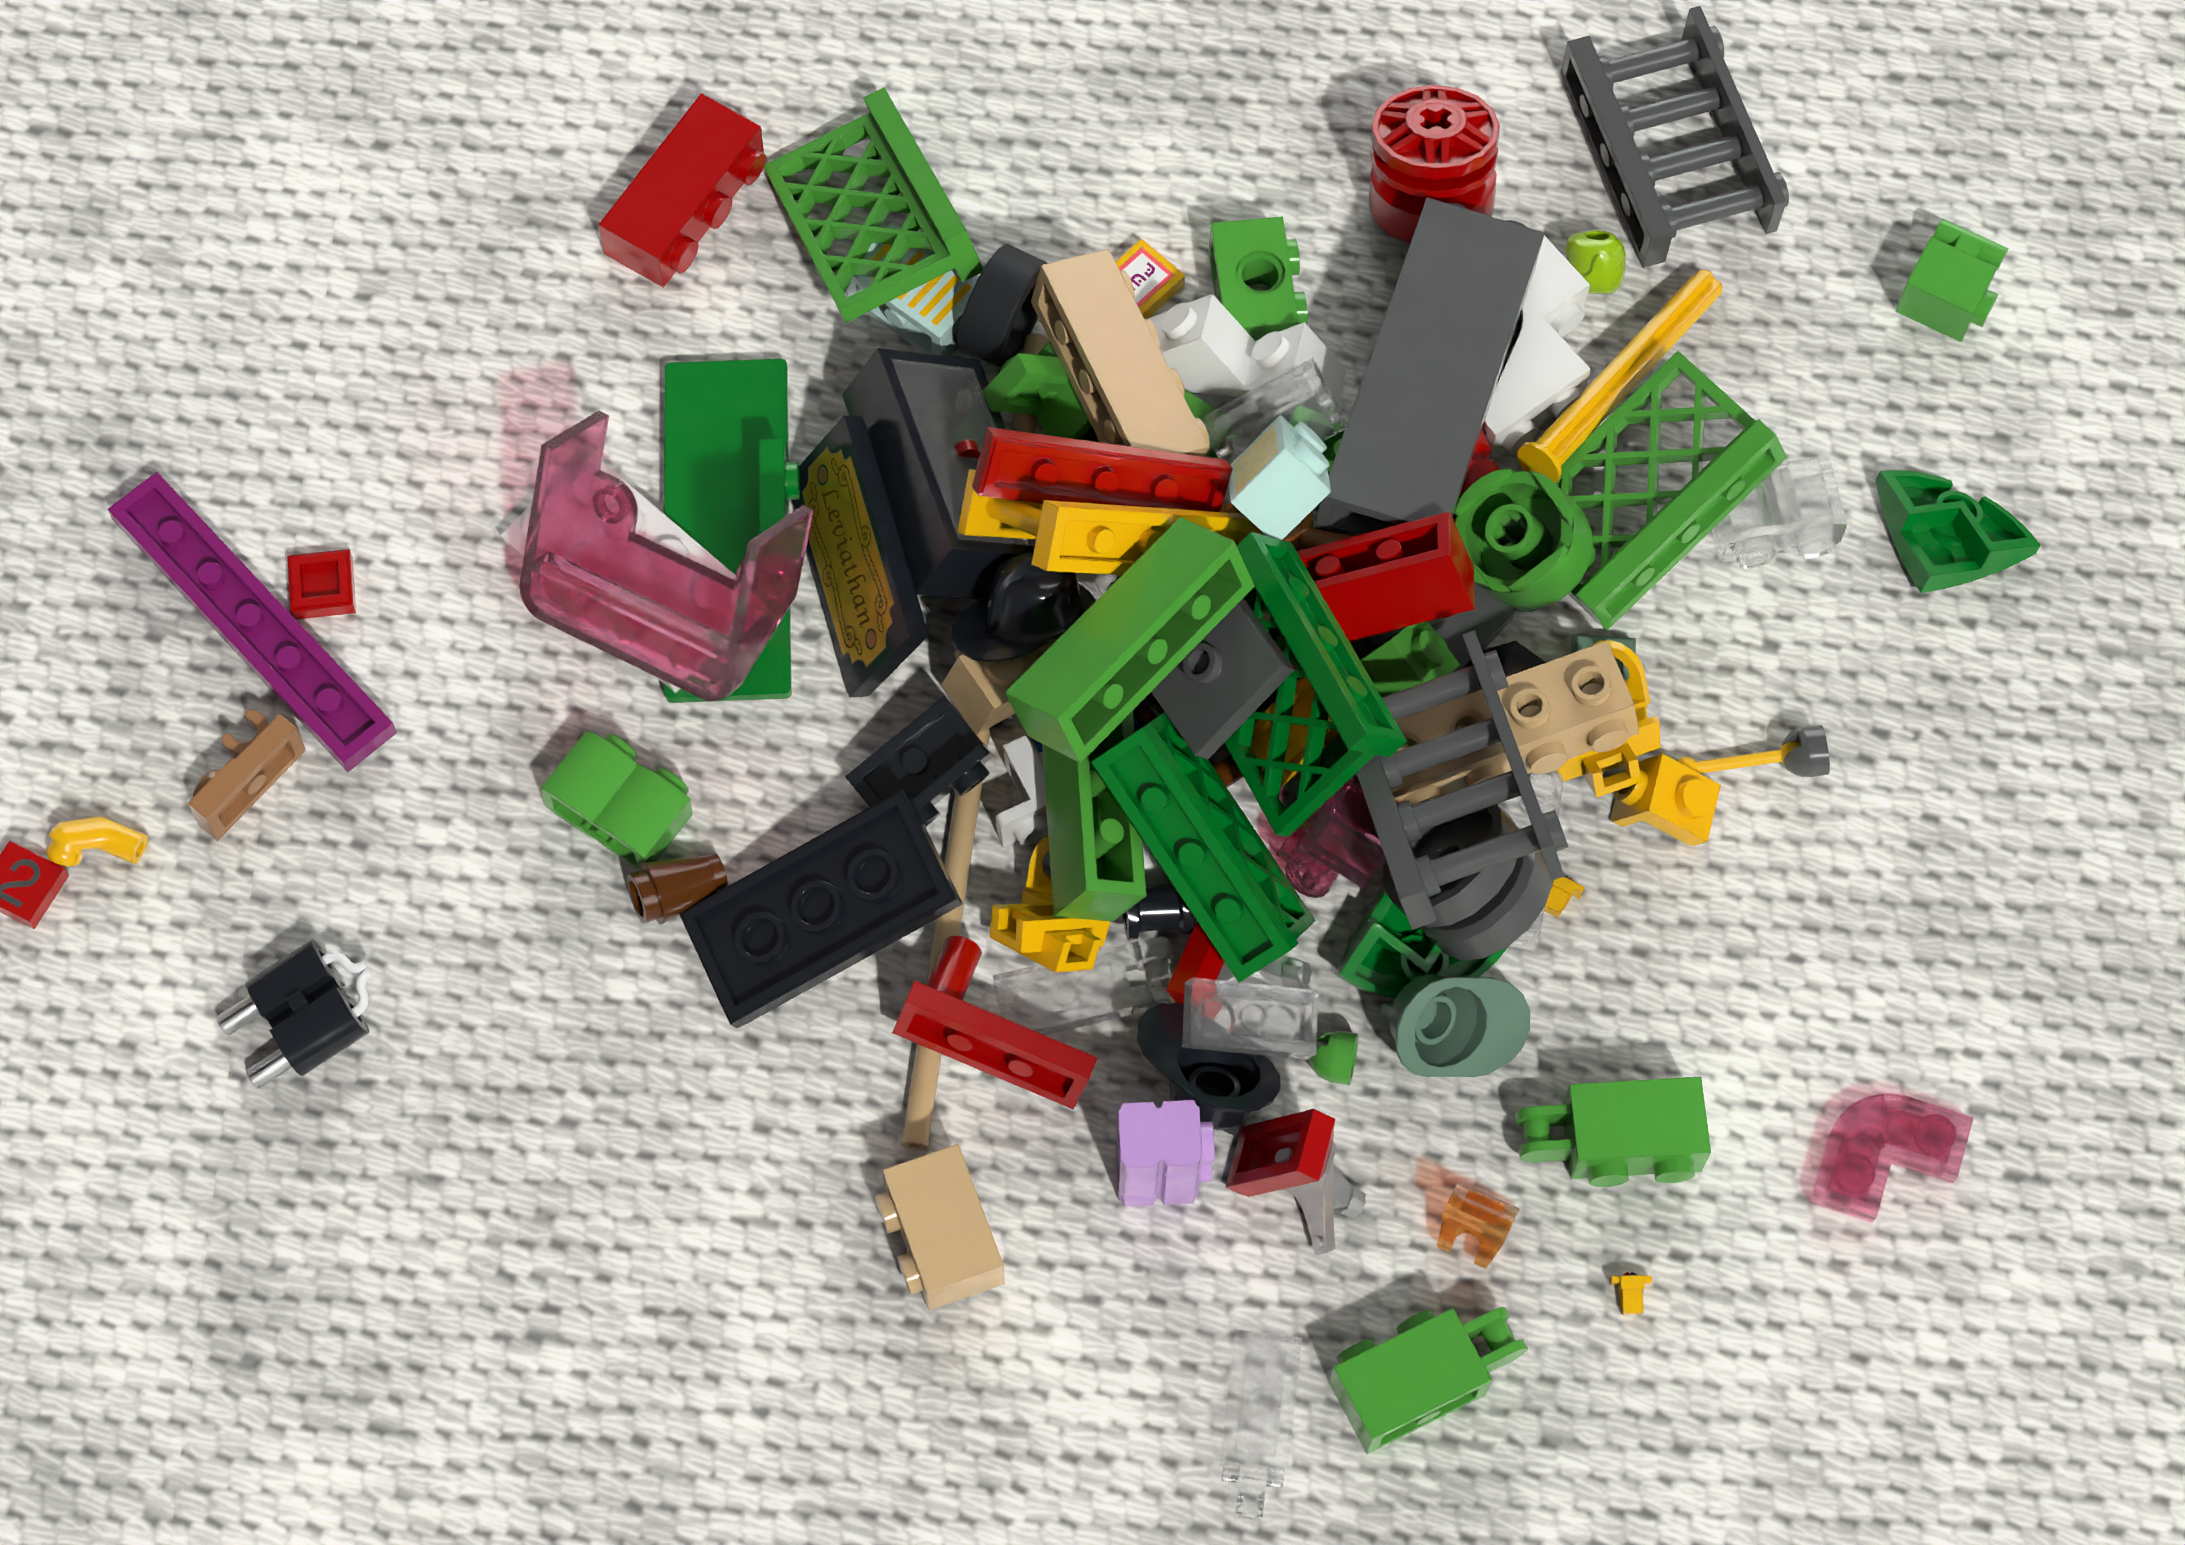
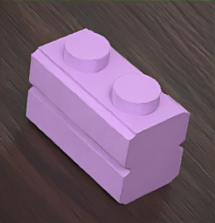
M1194 1100L1163 1101L1161 1108H1156L1154 1102L1123 1103L1121 1109L1118 1110L1116 1137L1118 1200H1121L1124 1207L1154 1205L1156 1199H1161L1163 1205L1193 1204L1195 1198L1198 1197L1199 1183L1212 1182V1162L1215 1160L1213 1122H1200L1199 1106L1196 1105Z

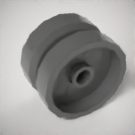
M1499 804L1420 831L1422 838L1412 841L1411 845L1416 859L1428 855L1431 861L1521 828H1518L1510 815ZM1541 850L1441 885V893L1430 896L1438 921L1421 927L1426 936L1444 954L1462 961L1486 958L1510 946L1532 926L1545 907L1553 885V880H1551ZM1385 860L1383 866V889L1391 901L1406 915L1387 861Z

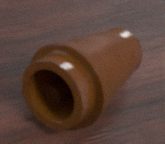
M715 852L705 856L698 855L641 863L639 871L627 875L630 899L642 923L656 920L662 925L728 886L723 863Z

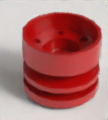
M1427 85L1408 88L1392 95L1376 110L1371 130L1373 142L1371 160L1373 166L1370 173L1369 207L1374 221L1388 235L1410 244L1426 198L1444 203H1457L1468 210L1492 217L1495 206L1497 179L1495 167L1498 158L1497 145L1500 133V124L1494 109L1481 97L1458 87Z

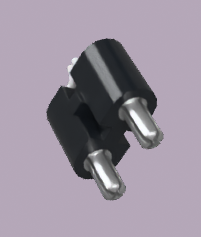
M311 939L246 982L245 985L249 996L218 1015L217 1022L220 1029L227 1035L233 1034L260 1015L268 1020L272 1027L269 1031L279 1049L247 1069V1077L253 1086L260 1089L291 1068L300 1076H304L369 1034V1028L362 1013L365 1011L369 999L366 982L373 974L365 961L354 964L344 954L339 952L326 954L321 946ZM332 962H338L350 973H360L356 980V991L359 997L357 1005L353 998L346 994L343 988L345 984Z

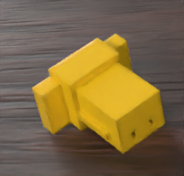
M1565 875L1553 880V885L1543 911L1559 918L1572 896L1580 899L1585 887Z
M1626 1272L1624 1276L1610 1277V1285H1618L1622 1315L1643 1314V1290L1645 1285L1652 1283V1276Z

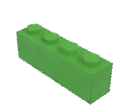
M1180 517L1005 692L1028 737L1081 763L1255 587L1235 542Z
M1133 711L1081 763L1042 744L1054 917L1113 922L1147 896L1142 837L1091 763L1094 759L1134 733Z

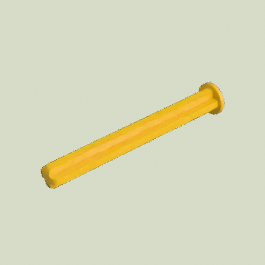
M1702 269L1691 276L1536 442H1526L1519 448L1517 458L1524 471L1541 473L1550 478L1554 483L1560 479L1563 463L1722 294V283L1714 278L1711 271Z

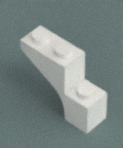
M1545 235L1536 268L1515 328L1516 343L1496 385L1483 424V430L1492 449L1489 460H1494L1505 451H1508L1511 455L1516 454L1524 443L1532 442L1539 432V427L1552 418L1557 420L1586 389L1591 370L1562 338L1574 330L1583 320L1590 284Z
M1213 294L1189 303H1179L1167 312L1149 318L1156 328L1159 338V349L1169 369L1174 368L1178 372L1183 387L1188 392L1237 397L1256 405L1274 419L1281 415L1288 422H1290L1297 404L1329 416L1336 414L1346 368L1305 322L1280 332H1270L1255 341Z

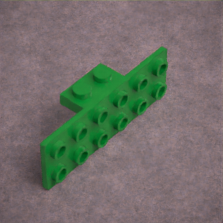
M784 359L671 362L665 365L664 514L755 591L764 605L676 693L664 684L665 698L669 703L787 699L792 695L790 556L801 555V533L799 518H790L789 500L800 499L799 463L789 462L788 367Z

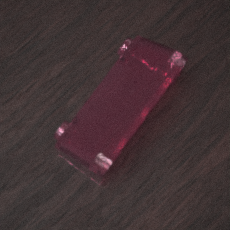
M597 411L541 445L519 584L522 601L534 617L701 699L707 701L722 700L743 684L796 598L814 510L802 505L749 541L746 557L738 566L736 579H731L635 533L638 506L634 494L623 481L600 470L609 415Z

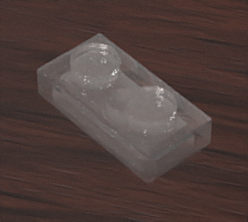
M1191 978L1184 984L1182 1048L1308 1060L1316 1056L1318 990Z

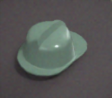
M1436 974L1416 977L1401 989L1393 1003L1382 1004L1381 1010L1382 1015L1389 1021V1029L1395 1042V1049L1400 1063L1412 1074L1424 1077H1478L1489 1075L1516 1057L1522 1050L1530 1031V1009L1524 994L1510 982L1491 977H1445Z

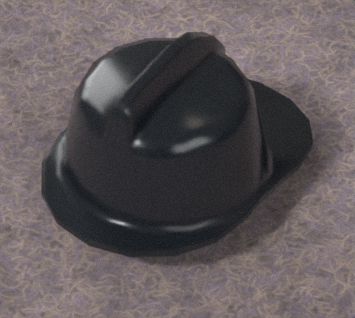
M1033 553L1014 555L1004 560L996 570L990 594L976 601L959 614L952 625L951 640L959 653L972 660L991 663L1013 660L1031 653L1063 635L1096 602V599L1088 589L1079 585L1076 573L1045 571L1032 565Z
M1162 1003L1146 1010L1137 1023L1138 1044L1147 1060L1169 1079L1170 1100H1194L1196 1105L1199 1106L1200 1122H1213L1214 1130H1223L1228 1134L1235 1135L1244 1127L1252 1111H1258L1272 1104L1281 1090L1280 1074L1274 1064L1206 1013H1201L1180 1003Z

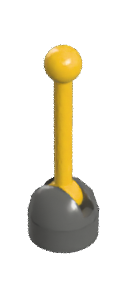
M1822 725L1807 726L1791 731L1784 739L1779 750L1695 761L1691 757H1681L1676 760L1698 773L1782 762L1788 771L1801 777L1829 775L1830 772L1828 744Z

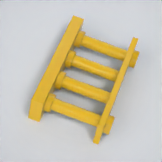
M969 469L957 531L963 535L1036 539L1032 565L1045 571L1123 575L1180 517L1233 540L1236 546L1250 532L1260 533V529L1241 513L1044 500L1043 504L978 496L972 487L976 470Z

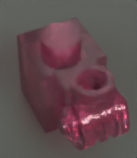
M1354 775L1306 820L1310 823L1308 829L1300 825L1285 839L1276 856L1286 861L1285 874L1294 889L1307 897H1324L1329 893L1339 874L1363 889L1385 858L1358 776Z

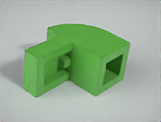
M1051 342L1037 355L1018 353L1002 365L1000 373L982 391L991 411L1036 415L1046 435L1100 442Z

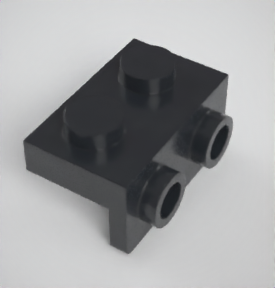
M943 696L847 774L845 778L869 807L904 789L910 794L925 827H927L940 815V812L934 806L952 790H955L960 797L964 796L990 774L984 764L992 759L994 755L950 701Z

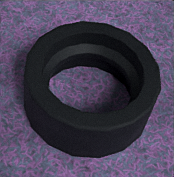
M1009 244L999 248L987 262L968 298L957 334L958 347L1000 368L1007 360L1016 356L1024 346L1025 337L1031 334L1037 322L1038 315L1031 300L1040 267L1048 263Z

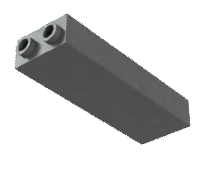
M1426 198L1329 473L1331 492L1320 502L1315 528L1358 536L1449 511L1453 517L1536 268L1545 232L1528 228L1517 221H1504L1474 212L1457 203H1444Z

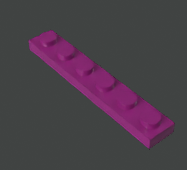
M158 472L154 473L107 509L117 526L347 773L397 734L394 723Z

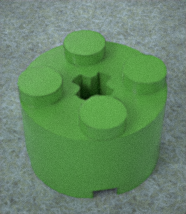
M1496 470L1474 482L1459 499L1454 512L1457 515L1455 525L1474 565V582L1498 601L1512 606L1519 611L1533 612L1567 596L1579 584L1584 574L1593 566L1595 548L1593 546L1591 527L1586 515L1547 476L1534 471Z

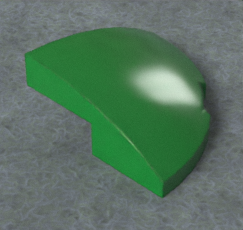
M1904 470L1880 471L1876 478L1880 503L1892 540L1906 570L1920 593L1959 586L2000 572L2035 555L2041 546L2033 534L2018 519L1988 497H1982L1978 503L1965 493L1950 491L1953 486L1951 480L1931 474Z
M1382 886L1349 942L1335 975L1363 991L1395 999L1407 983L1423 975L1480 977L1500 959L1507 948L1482 959L1462 961L1446 955L1426 936L1421 927L1412 930L1407 916L1391 901Z

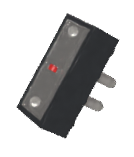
M877 348L844 391L842 397L849 416H863L916 593L917 595L980 600L990 594L994 574L1003 561L1014 555L1034 553L1036 539L971 536L957 532L969 469H977L987 427L1006 429L1001 413L991 411L982 393L989 385L980 360Z

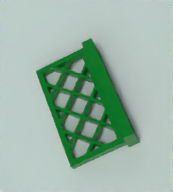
M1250 532L1237 545V548L1257 590L1254 613L1268 633L1269 629L1280 630L1285 639L1284 655L1295 670L1278 687L1274 714L1255 711L1228 738L1225 744L1274 833L1278 836L1289 837L1375 755L1390 758L1407 740L1293 544L1288 541ZM1298 678L1308 679L1314 690L1310 718L1292 716ZM1255 720L1273 722L1267 760L1258 759L1251 748ZM1290 724L1309 726L1303 765L1285 762ZM1326 729L1337 730L1348 749V752L1331 768L1320 767ZM1283 770L1301 772L1297 800L1285 809L1279 798Z
M1165 712L1091 762L1239 983L1288 953L1298 944L1296 939L1316 920L1209 760L1194 755Z

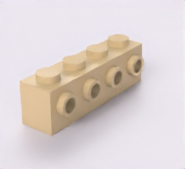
M1105 249L1041 265L1031 303L1101 443L1205 457L1210 448L1207 429L1201 419L1194 418L1184 398V387L1181 377L1174 368L1169 369L1159 349V338L1156 328L1151 320L1144 319L1135 301L1132 281L1126 271L1119 270L1110 250Z
M1608 641L1508 676L1506 679L1509 687L1497 691L1528 774L1532 772L1534 774H1546L1555 771L1563 766L1568 759L1593 750L1596 752L1613 750L1624 744L1629 737L1639 734L1635 705ZM1479 690L1396 720L1407 740L1397 751L1491 718L1492 716L1483 691ZM1500 742L1402 777L1404 784L1394 787L1392 790L1397 804L1409 800L1411 806L1512 770Z

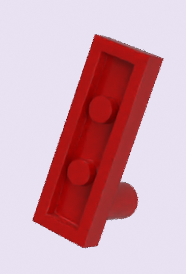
M955 935L946 938L927 985L914 980L892 1033L1074 1109L1090 1079L1097 1057L963 1001L982 951L974 941L966 937Z

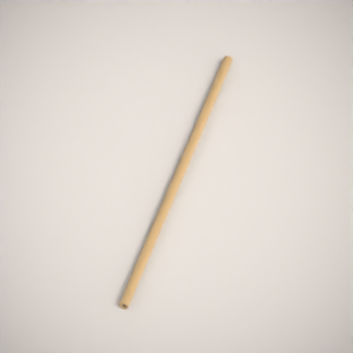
M1040 334L1027 335L1024 341L1023 353L1037 355L1049 343V339ZM1013 413L1011 430L1035 433L1037 425L1036 415ZM991 728L977 735L987 748ZM983 781L962 797L955 792L944 866L963 905L936 919L926 985L946 938L955 935L960 936ZM919 1044L916 1046L901 1145L908 1149L926 1150L928 1148L942 1054Z

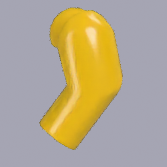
M101 816L59 822L48 834L52 840L47 846L46 855L50 861L70 867L76 866L81 862L83 849H99L136 864L148 845V835Z

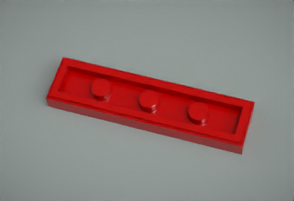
M987 427L972 487L978 496L1043 504L1044 500L1220 512L1233 468L1225 459Z

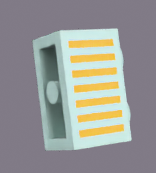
M892 221L886 228L901 229L902 227ZM872 243L864 259L883 262L892 245ZM909 248L901 264L913 265L934 253L932 250ZM953 269L867 313L922 353L951 357L959 348L957 334L961 317L979 275L962 282L956 270ZM854 275L847 288L848 297L871 286L875 277Z
M1279 415L1230 464L1233 468L1229 480L1230 502L1266 536L1283 540L1331 492L1327 469L1330 464L1322 454L1327 449L1326 445L1303 422L1300 421L1293 427L1285 418Z

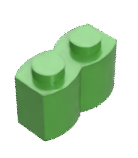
M586 730L540 788L544 805L555 815L587 836L596 839L604 847L638 869L641 863L657 861L693 815L691 799L686 795L689 792L688 787L679 777L667 769L659 767L653 772L635 762L637 758L636 752L619 737L607 733L602 738Z

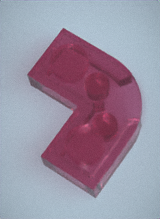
M1876 1094L1853 1103L1839 1116L1828 1134L1808 1203L1873 1223L1879 1211L1891 1164L1953 1184L1959 1174L1974 1117L1900 1094Z

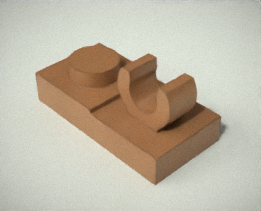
M248 709L244 716L252 729L257 731L256 736L248 742H238L228 733L221 737L228 754L232 758L220 770L216 769L205 775L196 786L193 798L188 802L199 827L215 840L219 841L306 751L296 726L280 713L268 724L266 718L260 712Z

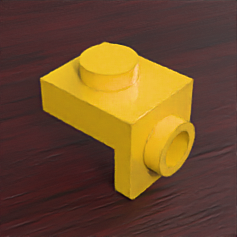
M1663 753L1638 761L1641 782L1614 791L1615 801L1610 818L1611 822L1624 827L1644 821L1688 845L1696 846L1708 842L1721 785Z

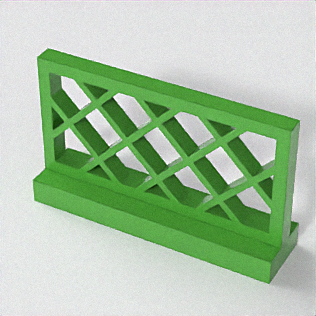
M885 87L863 97L869 113L764 166L777 195L845 323L953 269L956 270L962 282L983 271L965 226ZM869 137L870 142L861 158L842 156L846 148ZM804 169H815L807 185L784 181V179ZM832 172L852 174L844 189L825 187ZM869 176L889 178L881 193L861 191ZM815 203L835 205L827 220L807 218ZM852 207L872 209L864 225L844 223ZM889 211L909 214L901 229L881 227ZM835 238L854 241L846 257L826 255ZM872 243L892 245L883 262L864 259ZM909 248L932 250L934 253L913 265L901 264ZM854 275L875 277L871 286L846 297L845 292Z
M1679 351L1668 359L1587 437L1561 466L1562 475L1555 483L1580 508L1603 507L1602 536H1592L1594 548L1601 549V567L1582 585L1579 583L1570 594L1605 631L1612 627L1787 459L1777 435L1760 419L1757 421L1753 419ZM1682 374L1695 386L1694 407L1662 409V392ZM1705 396L1716 406L1705 407ZM1651 403V410H1644ZM1732 419L1743 429L1726 447L1703 448L1704 420ZM1694 421L1693 448L1660 450L1662 422ZM1650 423L1649 451L1617 452V435L1628 424ZM1606 447V453H1599ZM1703 461H1710V462L1703 468ZM1692 462V479L1681 490L1658 491L1659 463ZM1649 464L1647 492L1615 494L1616 466ZM1605 466L1604 494L1572 496V482L1576 474L1584 467ZM1659 504H1665V505L1657 512L1658 505H1659ZM1647 505L1646 524L1635 534L1613 535L1614 507ZM1612 548H1620L1612 555Z

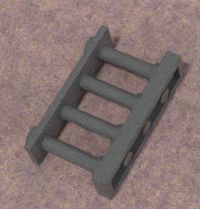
M1701 6L1689 9L1681 41L1608 60L1604 55L1598 56L1590 35L1567 41L1561 68L1562 77L1643 268L1666 261L1671 240L1676 237L1677 230L1754 209L1766 234L1778 230L1784 208L1789 204L1787 184L1780 172L1774 173L1725 63L1722 36L1716 26H1709ZM1692 63L1702 86L1700 90L1633 108H1628L1625 104L1619 105L1613 92L1614 83ZM1710 111L1713 112L1724 137L1651 158L1646 153H1639L1633 139L1634 132ZM1734 160L1745 187L1674 207H1670L1668 203L1661 204L1654 188L1655 181Z
M1475 630L1462 634L1473 665L1382 697L1396 721L1482 690L1492 717L1399 750L1390 758L1375 755L1357 772L1399 899L1412 930L1438 921L1430 896L1441 893V885L1541 850L1551 880L1564 876L1557 855V851L1568 848L1563 829L1555 809L1542 814L1497 692L1509 687L1496 650L1483 654ZM1502 743L1512 771L1411 806L1409 800L1397 804L1392 788L1404 784L1402 777L1494 744ZM1521 796L1531 825L1431 861L1428 855L1416 859L1411 842L1422 838L1420 831Z

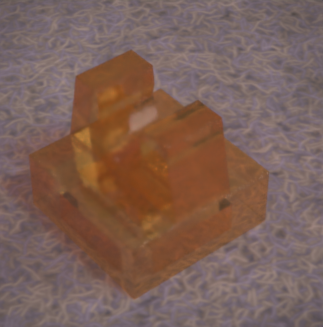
M1458 1182L1441 1217L1442 1223L1437 1248L1450 1252L1457 1236L1463 1233L1472 1234L1477 1238L1480 1246L1474 1264L1486 1269L1504 1245L1520 1208Z

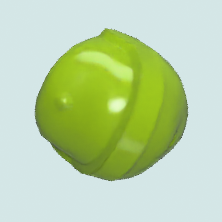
M1601 230L1582 231L1572 234L1566 243V259L1590 284L1588 294H1612L1616 292L1623 282L1626 267V253L1622 241L1614 234Z

